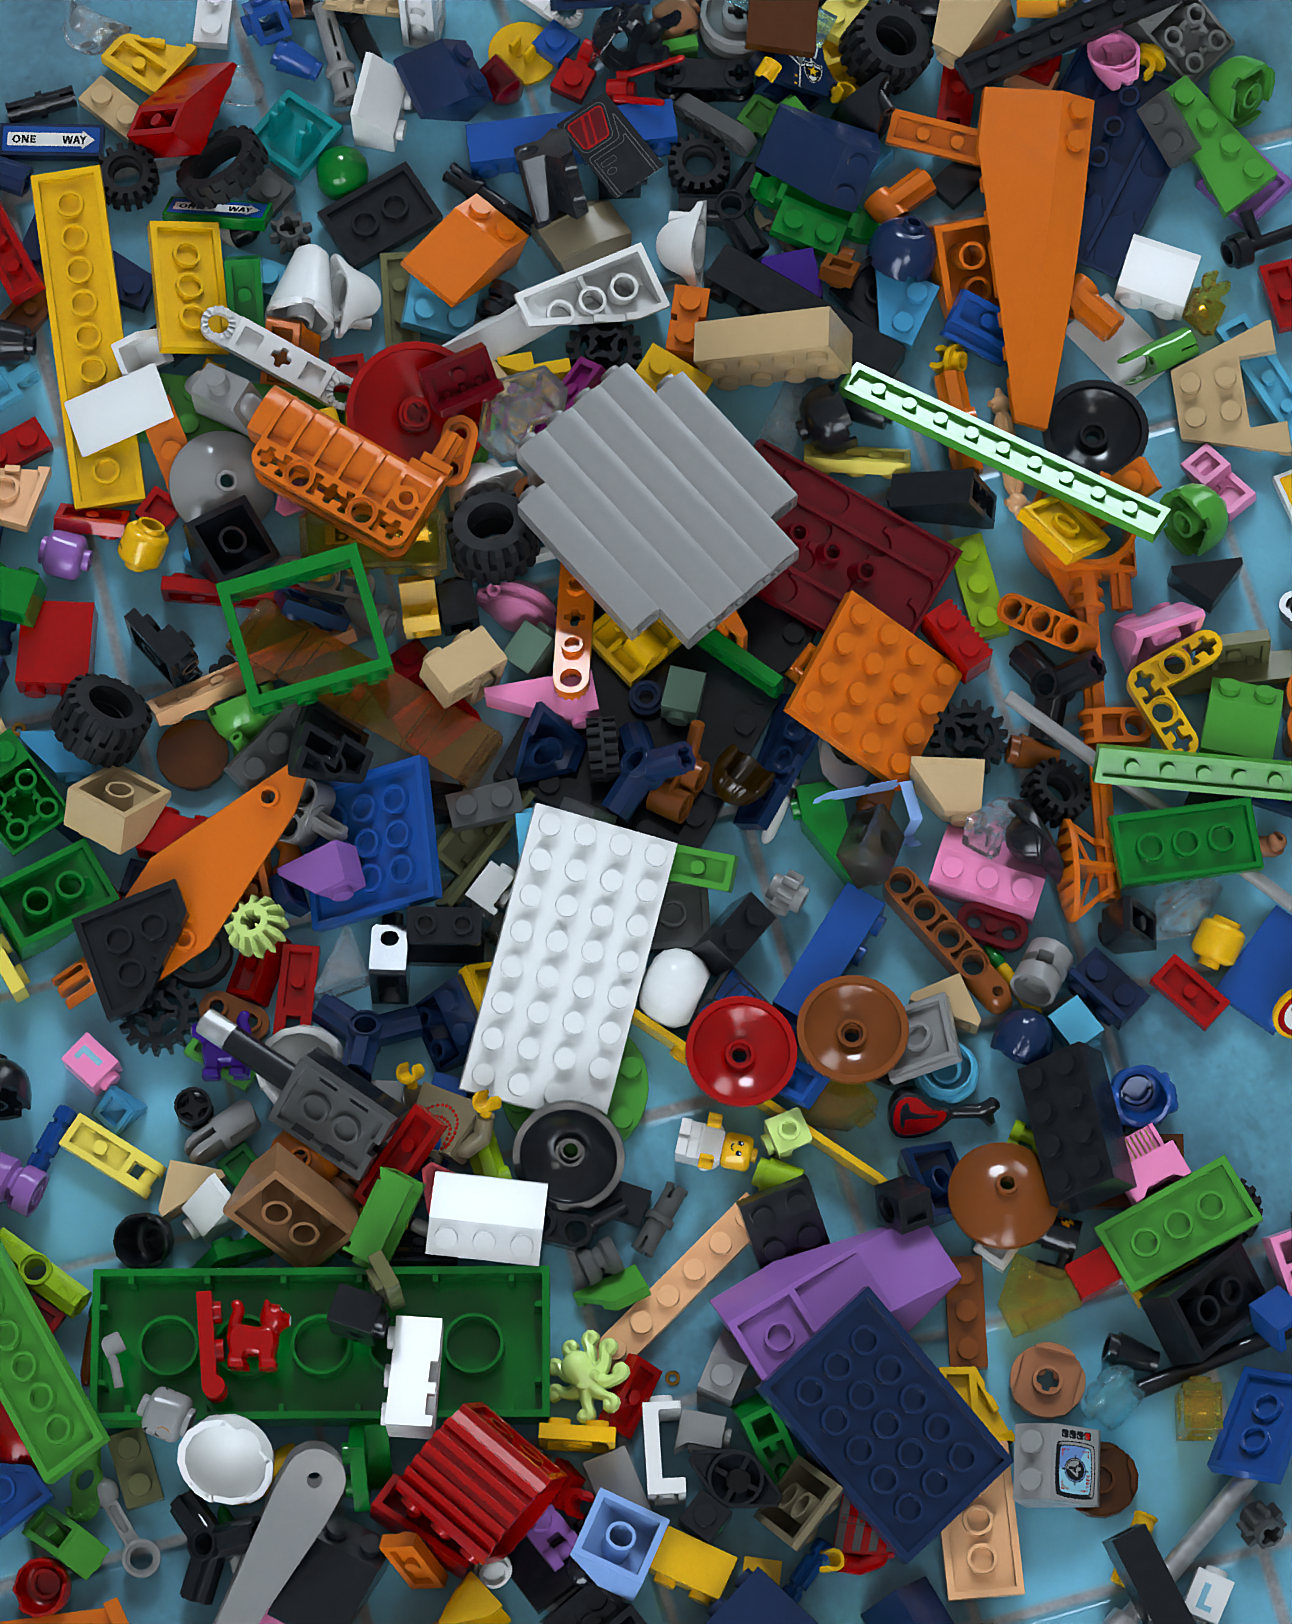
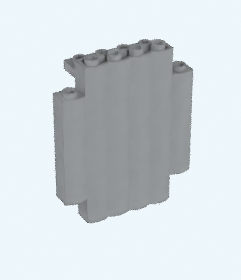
M628 363L623 364L619 368L617 365H614L602 375L600 379L602 382L593 389L587 387L579 392L574 398V405L564 412L558 410L547 419L545 423L547 427L537 434L531 432L519 442L518 447L520 449L517 451V462L527 472L529 488L518 499L520 501L517 505L518 516L631 640H634L660 618L689 650L798 560L799 548L776 524L778 520L797 506L798 495L683 371L675 376L669 374L658 383L656 387L658 391L655 393Z

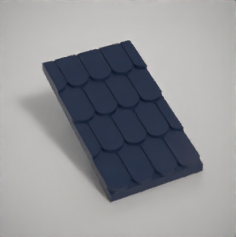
M1087 44L1077 49L1056 90L1095 100L1077 262L1117 280L1123 268L1133 235L1141 233L1173 169L1168 166L1136 110L1162 90L1169 88L1177 80L1154 71L1153 77L1145 82L1142 78L1147 67L1140 65L1139 77L1137 80H1134L1133 84L1129 86L1121 84L1120 89L1111 91L1093 71L1088 59Z

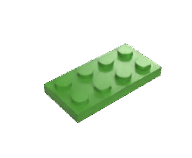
M1224 1154L1094 1227V1232L1105 1247L1131 1295L1260 1224L1263 1222V1217Z

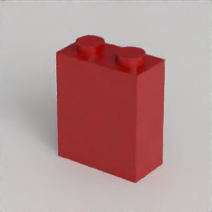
M43 601L34 628L20 625L15 683L20 693H24L25 696L30 698H44L46 694L60 695L62 697L69 683L76 676L94 673L98 612L94 602Z

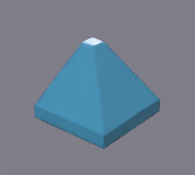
M111 1085L91 1114L110 1132L119 1137L148 1107L115 1085Z

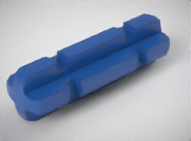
M65 1105L57 1107L52 1116L54 1121L48 1123L35 1147L37 1152H32L27 1161V1166L32 1165L47 1172L51 1164L50 1158H54L60 1148L59 1142L66 1133L67 1127H70L77 1117L76 1112Z
M821 1537L815 1539L809 1548L811 1552L805 1554L790 1576V1583H785L782 1588L797 1603L802 1598V1591L806 1592L819 1573V1567L823 1566L822 1562L828 1559L827 1555L819 1554V1551L833 1548L828 1541Z

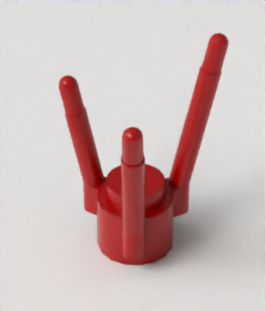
M678 55L657 64L644 65L631 70L616 71V78L607 79L606 94L615 105L663 106L665 104L663 99L638 97L636 81H630L629 78L683 62L685 56Z

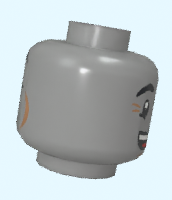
M161 1386L152 1395L145 1394L137 1410V1415L142 1417L141 1425L145 1433L174 1443L181 1437H184L186 1432L193 1427L197 1416V1409L193 1408V1400L190 1396Z

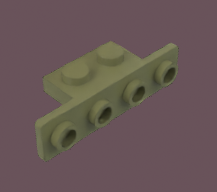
M1268 629L1247 630L1239 633L1219 635L1223 647L1218 659L1213 664L1168 689L1173 697L1209 692L1212 676L1232 678L1239 682L1259 686L1285 683L1289 681L1292 675V649L1270 652L1271 638ZM1199 640L1200 645L1195 651V656L1203 651L1211 655L1210 651L1214 645L1211 642L1205 644L1202 640ZM1184 663L1164 665L1165 669L1172 674H1179L1184 670Z
M531 790L521 791L524 810L532 808L530 802L535 797V794ZM515 819L454 833L452 823H450L438 839L437 849L439 863L455 877L442 893L443 898L438 899L434 905L437 907H457L463 902L465 893L468 891L466 890L467 886L473 878L477 879L489 864L487 860L494 850H500L510 839L511 833H509V830L515 824Z

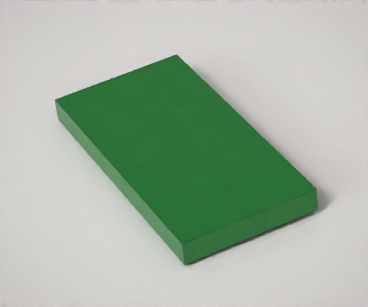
M1251 797L1111 815L1106 818L1119 890L1255 872L1264 869Z

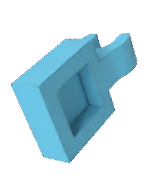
M31 360L22 363L10 373L5 366L0 367V412L24 398L20 388L29 387L41 379Z

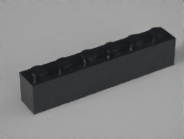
M727 243L704 275V288L710 289V299L719 304L726 303L736 309V312L741 317L830 306L853 334L852 367L856 362H859L888 377L894 378L904 363L906 353L904 346Z

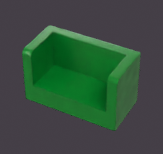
M262 255L226 257L224 266L228 309L265 328L266 305Z

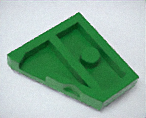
M250 1233L244 1235V1238L234 1241L232 1236H227L212 1242L211 1248L191 1268H240L246 1264L268 1258L275 1252Z

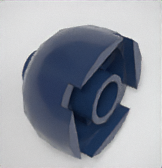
M915 216L890 218L877 226L865 254L866 257L870 254L872 257L870 264L885 276L902 282H906L907 276L918 277L917 283L929 279L936 262L937 250L933 234L924 225V222Z

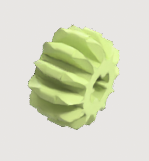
M251 894L247 904L243 901L238 902L239 909L237 912H231L229 918L232 921L224 925L230 935L228 938L229 943L235 949H239L243 956L250 957L254 954L257 958L263 959L267 949L270 952L276 953L275 944L277 941L286 942L285 935L282 932L290 927L288 921L284 918L286 915L285 910L279 904H275L270 897L264 896L260 899L258 896Z

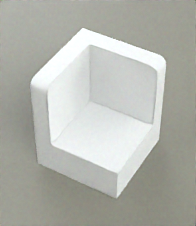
M157 328L134 332L111 344L122 376L152 363H155L157 369L174 361L172 354L159 353Z

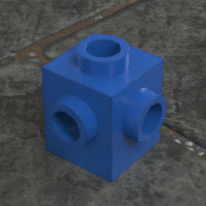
M249 0L241 4L245 14L240 17L243 29L247 37L252 35L260 46L275 44L284 37L293 34L288 22L293 18L286 0Z

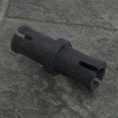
M72 85L43 94L40 90L34 92L35 96L5 103L10 123H17L39 116L45 119L48 118L50 113L78 107Z

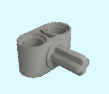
M307 778L296 813L279 838L280 841L306 847L311 845L318 835H321L330 842L335 839L343 842V840L348 838V827L329 815L336 801V793L330 784ZM314 791V797L311 801V795ZM297 823V829H296V831H295V833H294V827H295V824Z

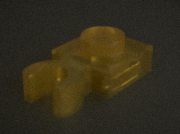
M1217 270L1206 272L1203 275L1202 287L1193 289L1181 316L1203 337L1214 335L1215 329L1226 308L1219 300L1221 296L1229 292L1231 286L1229 281L1218 282L1216 285V278L1219 274Z

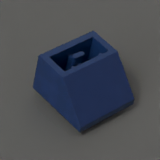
M462 974L453 976L414 1005L420 1014L423 1027V1042L436 1072L446 1073L465 1065L478 1016L477 1009Z

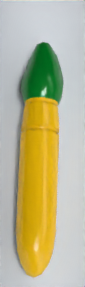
M986 945L984 951L989 958L990 964L1008 983L1010 991L1022 1007L1032 1008L1042 1013L1040 1007L1021 1001L1013 993L1010 981L1015 972L1006 963L1002 953L994 947Z

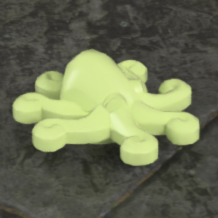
M587 1330L582 1334L581 1344L584 1351H579L580 1346L576 1341L567 1340L561 1347L564 1356L563 1360L559 1358L551 1359V1376H559L565 1383L570 1384L568 1387L552 1384L551 1403H557L561 1399L580 1400L582 1409L577 1413L576 1419L583 1425H586V1420H595L597 1417L594 1407L595 1399L603 1402V1409L608 1413H615L619 1409L621 1404L620 1398L614 1393L608 1392L607 1389L624 1382L630 1374L629 1366L621 1361L614 1365L612 1374L608 1375L611 1369L612 1355L617 1352L618 1343L612 1338H606L601 1341L598 1360L596 1345L600 1341V1335L594 1330Z

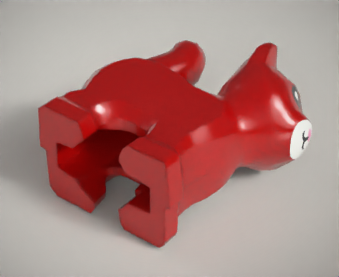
M238 1299L232 1301L231 1307L233 1312L229 1318L227 1328V1345L229 1348L228 1369L235 1372H250V1365L246 1361L247 1358L258 1357L260 1372H277L276 1353L279 1347L280 1334L291 1326V1315L286 1313L281 1305L272 1304L266 1299L259 1317L261 1326L242 1324L245 1314L244 1304Z

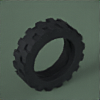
M236 125L229 126L227 130H218L214 132V136L208 138L207 145L201 155L188 156V158L182 160L180 163L181 169L176 172V177L178 178L176 183L191 204L199 209H204L205 207L213 209L218 204L225 205L231 202V198L235 196L238 198L245 193L243 190L247 187L251 188L256 183L257 176L263 174L265 170L264 165L268 164V151L251 128L248 129L245 125H240L239 128ZM236 157L223 171L209 177L212 171L222 163Z

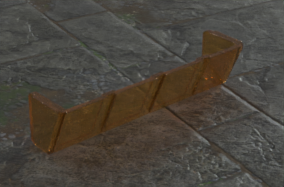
M267 598L264 601H259L240 626L250 661L290 685L373 661L370 657L303 619L295 621L287 618L280 612L278 605ZM230 638V640L226 644V649L234 657H236L233 643ZM396 672L395 674L388 675L389 679L379 681L377 685H368L365 682L353 686L354 690L344 695L333 696L331 692L318 696V701L383 737L411 755L428 757L429 765L457 780L464 790L477 788L504 742L503 736L499 731L453 705L444 709L431 692Z

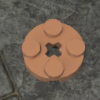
M1042 1342L1023 1351L1015 1359L1009 1374V1388L1012 1393L1013 1402L1026 1414L1042 1420L1062 1418L1069 1414L1080 1402L1086 1385L1084 1370L1081 1368L1080 1362L1076 1359L1074 1353L1067 1347L1053 1342ZM1046 1371L1053 1373L1052 1379L1058 1381V1386L1050 1387L1048 1391L1041 1389L1042 1385L1037 1382V1376L1043 1377Z

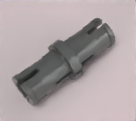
M667 1181L654 1208L648 1209L645 1214L647 1220L635 1242L631 1245L638 1253L642 1254L645 1252L644 1255L648 1258L653 1257V1253L666 1230L671 1231L674 1225L672 1219L684 1198L688 1195V1192L679 1185L675 1188L673 1182Z

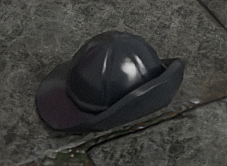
M1017 799L1008 802V808L1016 816L1010 821L1005 832L1007 848L1018 860L1024 863L1041 865L1047 874L1058 884L1063 877L1064 861L1049 830L1027 799Z

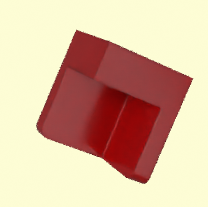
M1103 1245L1066 1264L1064 1268L1078 1292L1076 1300L1079 1305L1117 1286L1122 1278Z

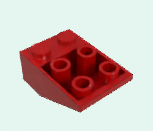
M234 62L186 66L138 107L126 137L139 147H144L146 152H150L154 159L201 155L207 145L208 136L214 121L220 113V107L225 94L231 86L232 77L237 65Z

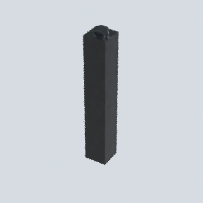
M1145 1523L1134 1524L1102 1541L1143 1624H1196Z

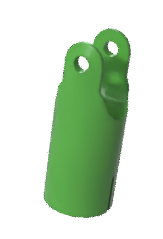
M1184 326L1117 360L1118 364L1129 362L1140 356H1145L1146 358L1144 370L1139 375L1128 379L1125 385L1137 384L1199 355V347L1191 330Z

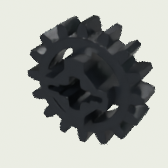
M623 322L579 324V332L570 330L569 339L572 342H567L565 348L566 353L569 354L567 358H569L571 366L581 356L580 349L584 342L587 349L582 357L602 365L606 370L614 365H617L619 368L625 363H628L636 370L638 367L636 360L642 359V349L638 348L641 345V338L638 335L633 336V324L623 327ZM626 345L627 354L625 359L622 360L620 352L623 351V346Z
M962 699L960 708H956L954 704L949 703L947 706L948 715L939 711L937 713L940 718L939 724H934L933 727L934 737L930 738L929 746L931 748H938L934 752V757H975L976 759H985L984 773L987 775L991 769L990 762L999 765L1002 759L999 753H1006L1008 744L1003 742V740L1007 739L1008 730L999 729L1004 722L1003 716L993 718L994 707L990 706L984 711L981 709V700L978 699L974 707H970L966 699ZM987 727L989 728L992 734L993 745L990 744V740L987 737H985V730L987 729ZM945 732L948 733L947 737L953 741L951 749L948 748L945 742ZM970 735L975 737V740L970 739L968 742L962 740L963 737L968 738Z
M175 978L168 985L165 984L164 979L159 981L144 1010L120 1019L126 1021L119 1025L122 1034H129L126 1040L130 1046L139 1042L138 1049L141 1054H145L148 1048H152L154 1056L159 1057L161 1049L166 1048L169 1054L172 1055L174 1054L173 1045L176 1043L185 1048L187 1043L184 1036L186 1034L191 1035L192 1025L190 1023H195L199 1020L198 1013L192 1011L198 1007L195 998L187 999L191 994L189 988L184 986L178 990L179 983ZM168 996L176 999L182 1008H178V1005H171L167 999ZM158 1011H163L165 1015H160L159 1021H154L153 1018L157 1017ZM135 1024H139V1027H146L149 1037L142 1034ZM174 1028H176L175 1031H173L171 1034L167 1035V1034H168L169 1032H171Z

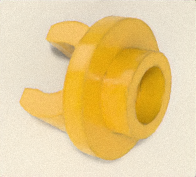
M1153 43L1139 44L1140 65L1147 67L1142 78L1145 82L1153 77L1154 71L1161 72L1166 67L1163 50Z
M952 343L948 347L946 345L935 347L938 355L944 357L941 362H930L929 364L936 374L939 375L943 371L955 369L959 372L966 370L968 356L960 345Z

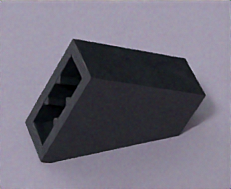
M973 469L892 474L891 487H888L886 492L887 504L894 513L906 520L979 529H994L997 495Z

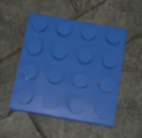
M416 755L367 771L365 780L361 784L327 782V784L334 788L336 793V801L329 815L348 827V838L343 840V842L356 846L366 886L353 892L354 895L344 901H333L331 898L309 891L312 930L322 933L407 909L408 906H417L442 899L428 757ZM314 791L311 795V801L314 797ZM318 835L311 845L304 847L305 854L330 841Z

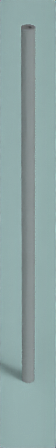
M1012 690L1003 700L1006 705L1093 768L1096 754L1093 749ZM1117 785L1150 810L1171 808V806L1145 787ZM1259 871L1239 874L1292 913V895Z

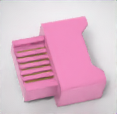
M1153 1123L1125 1137L1137 1184L1136 1188L1125 1192L1132 1206L1142 1201L1146 1193L1168 1181L1176 1182L1192 1173L1174 1141L1171 1140L1164 1144Z

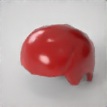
M43 1556L30 1559L18 1570L12 1590L19 1603L18 1609L22 1613L38 1618L53 1615L67 1604L71 1596L72 1583L67 1569L60 1561Z

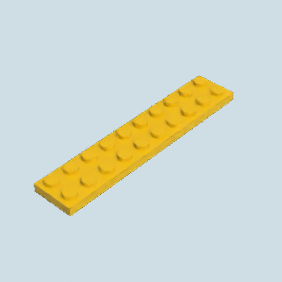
M100 165L31 175L75 510L113 508L142 503L147 496L138 433L86 457H82L64 406L66 401L122 377L111 348V344L125 338L102 169Z

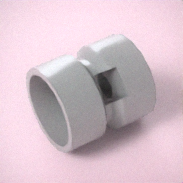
M1048 937L1033 939L1010 981L1013 993L1021 1001L1032 1006L1047 1007L1051 1005L1074 962L1073 955L1064 944Z

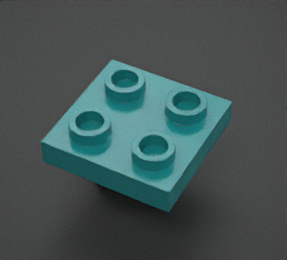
M290 89L283 93L253 129L267 149L269 161L300 182L315 167L323 152L328 150L344 132L343 125Z

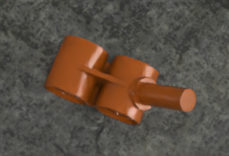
M692 720L686 740L692 746V751L696 758L694 770L683 775L667 778L668 782H664L656 790L650 791L646 800L647 810L678 824L683 823L688 817L694 800L706 784L710 774V763L702 760L699 754L705 728L704 722Z

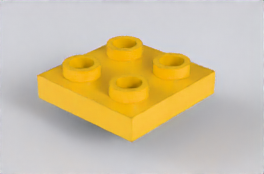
M607 613L595 621L593 626L592 649L630 688L683 644L660 618L634 640H631Z

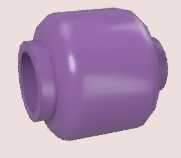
M55 530L50 536H44L38 552V563L42 564L43 570L47 575L71 581L79 578L82 571L88 572L93 560V551L88 550L86 538L82 535L63 530Z

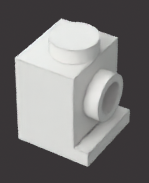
M490 861L465 893V905L470 908H482L483 918L495 925L499 917L498 908L505 909L507 907L516 872L504 863L498 866L493 861Z

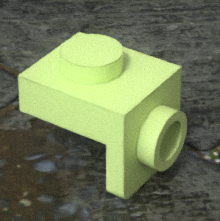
M798 1107L764 1120V1134L760 1135V1139L768 1156L774 1154L776 1159L787 1161L792 1159L794 1149L812 1142V1135Z

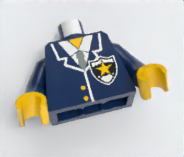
M816 44L813 58L756 51L750 58V65L755 70L754 74L757 76L754 94L779 102L792 94L810 112L827 97L831 98L830 101L832 103L838 104L840 100L844 101L856 91L853 85L844 81L838 82L833 78L824 61L823 49L818 44Z

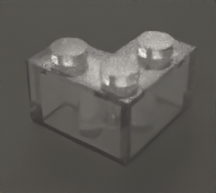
M545 365L499 378L503 382L505 390L496 394L497 396L493 400L483 403L477 441L500 463L517 459V451L520 449L518 447L519 442L527 434L534 432L536 425L546 423L553 413L558 410L564 412L566 409L569 388Z

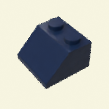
M440 39L401 55L393 61L420 119L469 122L494 98L487 85V80L481 73L473 56V51L466 40Z

